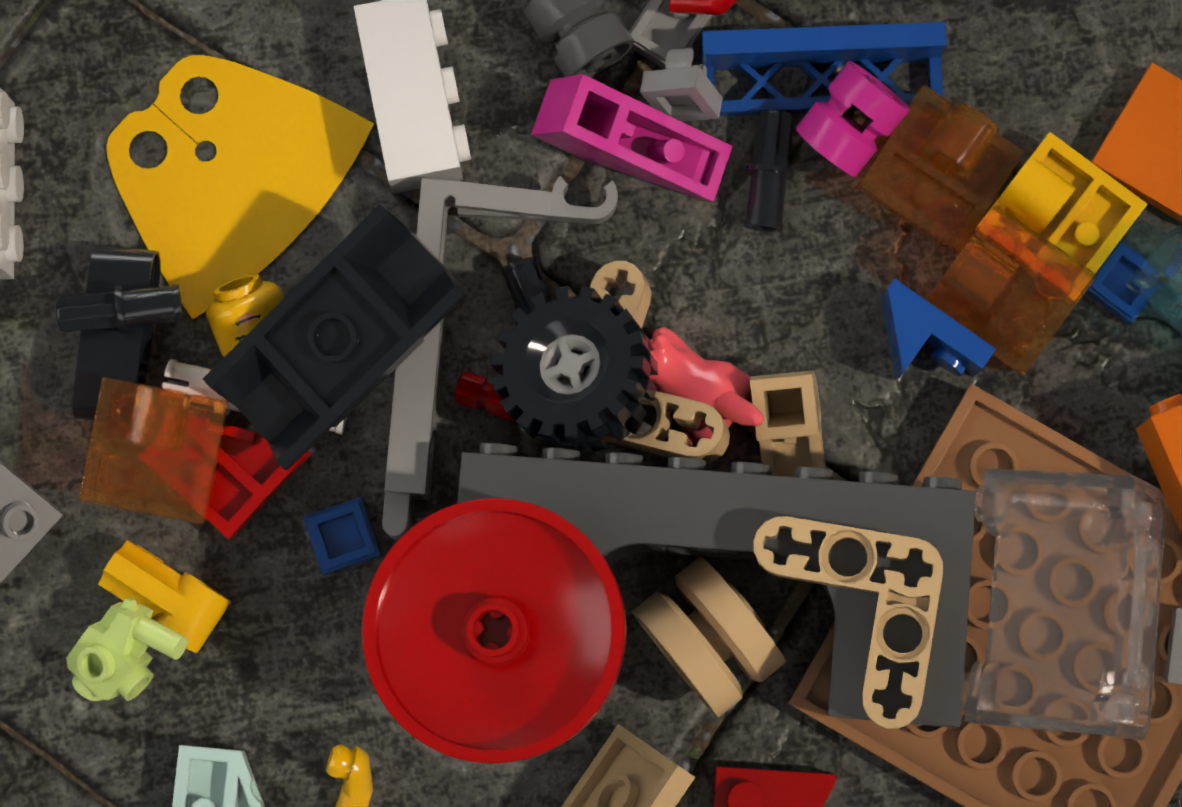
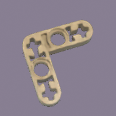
M613 261L605 264L595 274L590 288H594L603 299L606 293L609 294L611 287L621 288L624 280H627L634 292L632 296L622 295L619 303L624 310L627 309L642 329L651 301L652 292L649 282L632 263ZM656 391L654 400L643 398L640 403L655 407L657 412L656 422L648 432L643 434L630 433L620 442L612 433L603 437L605 442L667 458L705 460L706 464H709L724 454L729 445L730 433L726 422L714 407L703 402ZM676 411L673 419L679 426L689 429H698L701 421L705 420V424L713 433L711 439L701 438L697 443V447H693V443L686 434L671 430V413Z
M788 516L774 517L765 521L757 530L753 544L754 554L759 565L768 573L783 578L879 594L862 693L863 708L867 717L883 728L899 729L910 724L918 716L922 706L943 577V561L938 550L929 542L919 538ZM780 529H788L792 531L793 542L812 546V532L825 534L826 536L818 551L820 572L806 571L805 568L809 563L810 557L803 555H789L786 565L774 563V553L764 549L766 539H777ZM843 539H852L859 542L867 553L865 568L854 576L837 574L829 563L828 555L831 548L836 542ZM876 543L891 546L886 556V559L906 561L909 551L921 552L922 564L932 567L931 577H920L917 587H908L904 585V574L884 569L885 583L871 582L870 578L877 565ZM896 615L913 617L919 623L922 630L920 644L915 650L908 653H898L891 650L883 638L885 624ZM878 656H882L886 660L897 664L918 663L916 677L905 672L902 674L901 693L911 696V705L909 709H898L895 719L883 717V706L874 703L872 699L874 690L881 691L886 689L890 669L876 670Z

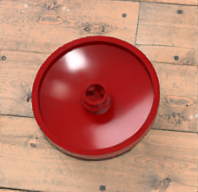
M503 498L475 499L454 504L427 516L407 531L389 550L372 580L366 598L362 624L363 651L371 682L388 712L409 734L426 746L442 754L477 763H507L530 759L545 754L576 736L598 714L616 684L623 663L627 633L625 608L617 580L608 562L592 541L572 523L552 511L528 502Z

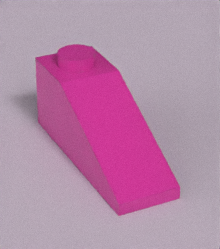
M584 74L550 79L531 136L581 159L706 202H714L733 147Z

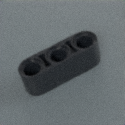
M95 245L90 259L86 293L115 291L116 284H122L123 290L158 288L161 274L159 251ZM154 325L127 327V333L120 334L119 328L80 332L72 396L73 415L76 419L134 425L139 423L145 401Z

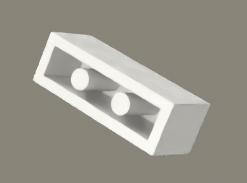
M381 0L354 6L387 179L392 193L420 189L422 178L463 180L460 162L471 160L465 125H452L448 104L457 103L460 100L453 66L441 68L437 47L448 45L441 9L429 11L427 0Z

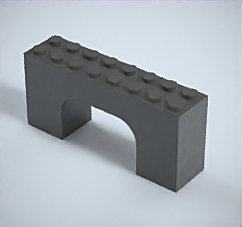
M481 443L479 453L462 452L457 503L475 499L503 498L524 501L543 507L558 514L585 534L602 553L610 568L625 558L643 553L758 561L754 554L753 544L757 530L765 521L783 516L919 538L929 542L938 550L942 558L943 577L922 706L918 716L910 724L953 728L961 726L976 491L962 490L961 479L929 476L924 477L921 487L897 485L898 475L859 472V482L834 480L833 470L817 467H796L795 477L771 476L769 465L751 462H732L731 472L709 471L705 460L684 457L668 458L667 468L648 466V463L643 462V456L614 452L605 453L604 463L586 462V458L580 457V451L563 448H543L542 458L526 457L524 453L517 452L518 447L497 443ZM780 529L777 539H766L764 549L774 553V563L786 564L789 555H803L810 557L805 570L820 572L818 551L826 536L825 534L812 532V546L793 542L792 531L788 529ZM843 539L836 542L828 555L831 568L842 576L859 574L867 563V553L864 547L852 539ZM876 543L877 565L870 578L871 582L884 584V569L904 574V585L908 587H917L920 577H931L932 567L922 564L921 552L909 551L906 561L886 559V556L891 546ZM821 584L830 598L835 614L828 716L871 720L867 717L863 708L862 693L879 594ZM896 615L885 624L883 638L891 650L898 653H908L915 650L920 644L922 630L919 623L913 617ZM878 656L876 670L890 669L886 689L881 691L874 690L872 699L874 703L883 706V717L895 719L898 709H909L911 705V696L901 693L902 674L905 672L916 677L918 663L897 664L886 660L882 656Z

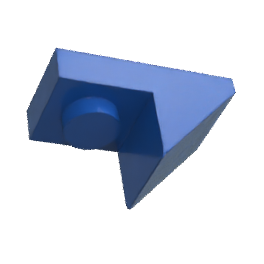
M895 278L881 297L896 380L902 376L924 343L934 350L930 355L931 358L942 368L956 376H961L965 371L974 377L984 368L996 350L995 347Z

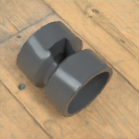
M532 0L525 8L524 15L541 42L555 44L556 49L552 59L564 77L584 74L593 78L618 62L633 47L634 39L617 13L603 11L607 0Z

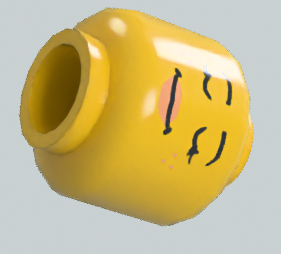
M251 274L226 282L214 290L215 299L207 308L206 318L222 356L225 357L285 298L277 284L271 281H261L258 274Z

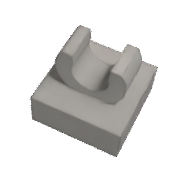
M692 48L669 50L665 62L666 69L644 71L640 93L652 108L682 122L719 119L723 97L708 79L707 67L704 64L692 65L694 50Z

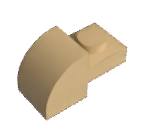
M814 370L751 376L752 404L758 408L764 417L763 423L760 426H755L756 439L759 441L761 463L770 466L769 472H771V476L795 477L796 467L826 468L821 430V407Z

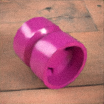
M848 61L828 86L831 96L828 102H815L795 129L808 144L827 160L847 174L856 177L878 151L875 139L878 136H890L911 109L876 77L858 64ZM852 104L867 115L862 125L845 113Z

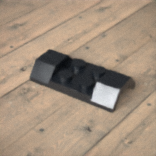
M379 204L202 379L212 390L240 410L268 441L279 465L284 470H288L329 429L341 423L425 341L423 338L466 297V294L455 277L421 240L384 206Z

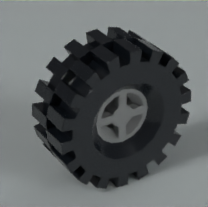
M569 286L555 288L557 300L549 301L542 292L530 298L536 309L526 315L518 307L510 316L517 324L513 332L501 328L496 340L503 346L505 351L504 353L492 352L491 366L500 376L491 379L494 391L503 399L500 404L505 411L533 439L536 438L543 446L557 448L560 445L563 449L577 450L581 454V444H587L596 452L607 448L603 437L612 433L620 442L630 434L623 426L630 417L639 424L642 422L647 411L640 403L643 398L654 400L657 387L650 380V375H658V363L650 353L654 348L649 338L627 309L624 310L617 299L607 293L602 299L594 288L581 286L580 296H576ZM584 368H588L582 381L580 375L583 373Z

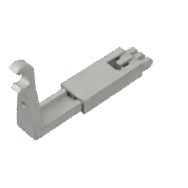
M561 176L554 183L552 192L422 178L416 236L443 264L447 218L450 208L458 210V217L600 224L607 221L616 210L618 202L617 187L614 181L611 180L604 187L605 202L599 207L573 206L566 202L564 195L568 190V184ZM445 317L423 338L425 341L395 370L382 519L384 531L394 540H399L412 528L414 500L430 501L446 331Z

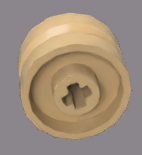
M699 556L675 576L676 589L692 610L691 614L687 616L668 595L657 591L632 611V614L696 696L716 718H719L742 699L741 685L725 664L726 660L730 658L749 679L757 682H763L784 665L786 660L766 632L764 623L745 598L732 584H727L704 558Z

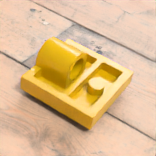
M1049 132L974 231L1072 303L1148 204L1053 133Z

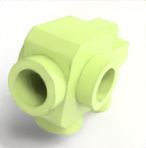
M126 598L123 602L112 605L101 621L88 626L66 657L67 667L74 674L72 679L73 687L81 696L91 701L110 700L119 695L126 701H130L148 686L154 676L147 668L153 659L146 652L147 648L151 647L177 660L186 650L188 638L152 620L153 610L141 603L137 604L135 598Z

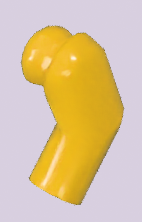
M342 744L334 746L327 761L326 772L332 777L343 779L336 807H368L373 792L369 755L358 746H355L354 750Z

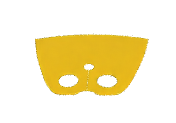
M191 55L178 61L160 80L158 97L149 108L129 113L112 131L106 145L107 158L117 189L147 249L159 251L161 273L170 286L179 284L181 303L190 317L195 319L207 311L209 304L215 299L213 292L216 288L242 276L259 274L304 231L325 206L346 176L364 146L374 123L314 92L253 68L217 57ZM196 77L211 80L218 91V100L214 108L203 114L189 112L184 108L180 99L181 89L184 84ZM146 131L158 133L167 144V155L163 162L157 167L149 169L136 165L129 153L130 143L134 137ZM202 141H209L216 147V155L210 161L203 162L195 155V149Z

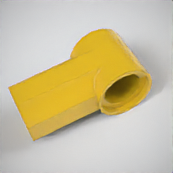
M127 540L107 563L98 585L123 601L126 598L132 597L136 599L137 604L141 603L152 609L151 619L187 637L188 644L186 649L197 654L230 605L231 600L187 572L184 575L180 574L146 549Z

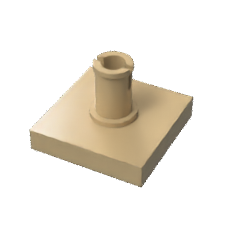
M618 724L561 807H676L695 777Z

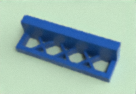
M928 22L702 31L700 62L707 67V77L714 87V70L738 69L755 84L741 100H722L720 116L759 115L761 111L770 109L781 110L791 114L807 113L815 102H828L831 96L828 86L831 82L829 79L842 65H846L848 61L858 64L900 97L910 109L942 108L944 100L941 56L947 46L946 23ZM927 62L928 92L905 93L888 77L901 63ZM890 63L883 72L873 65ZM813 66H829V68L821 74ZM783 67H798L814 81V84L801 97L785 98L769 82ZM757 68H770L763 76L754 70ZM820 88L829 95L813 97ZM762 90L770 99H754V97ZM852 104L845 112L860 110Z

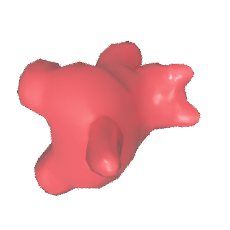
M666 327L657 328L653 331L652 339L649 340L654 350L650 351V353L658 363V375H650V380L657 387L656 391L703 402L714 407L724 419L728 428L733 422L742 426H760L763 423L764 417L756 406L750 403L752 402L750 388L751 377L730 362L705 360L693 351L675 332ZM705 420L701 421L698 429L685 427L680 429L695 446H697L701 438L711 439L713 435L705 424Z

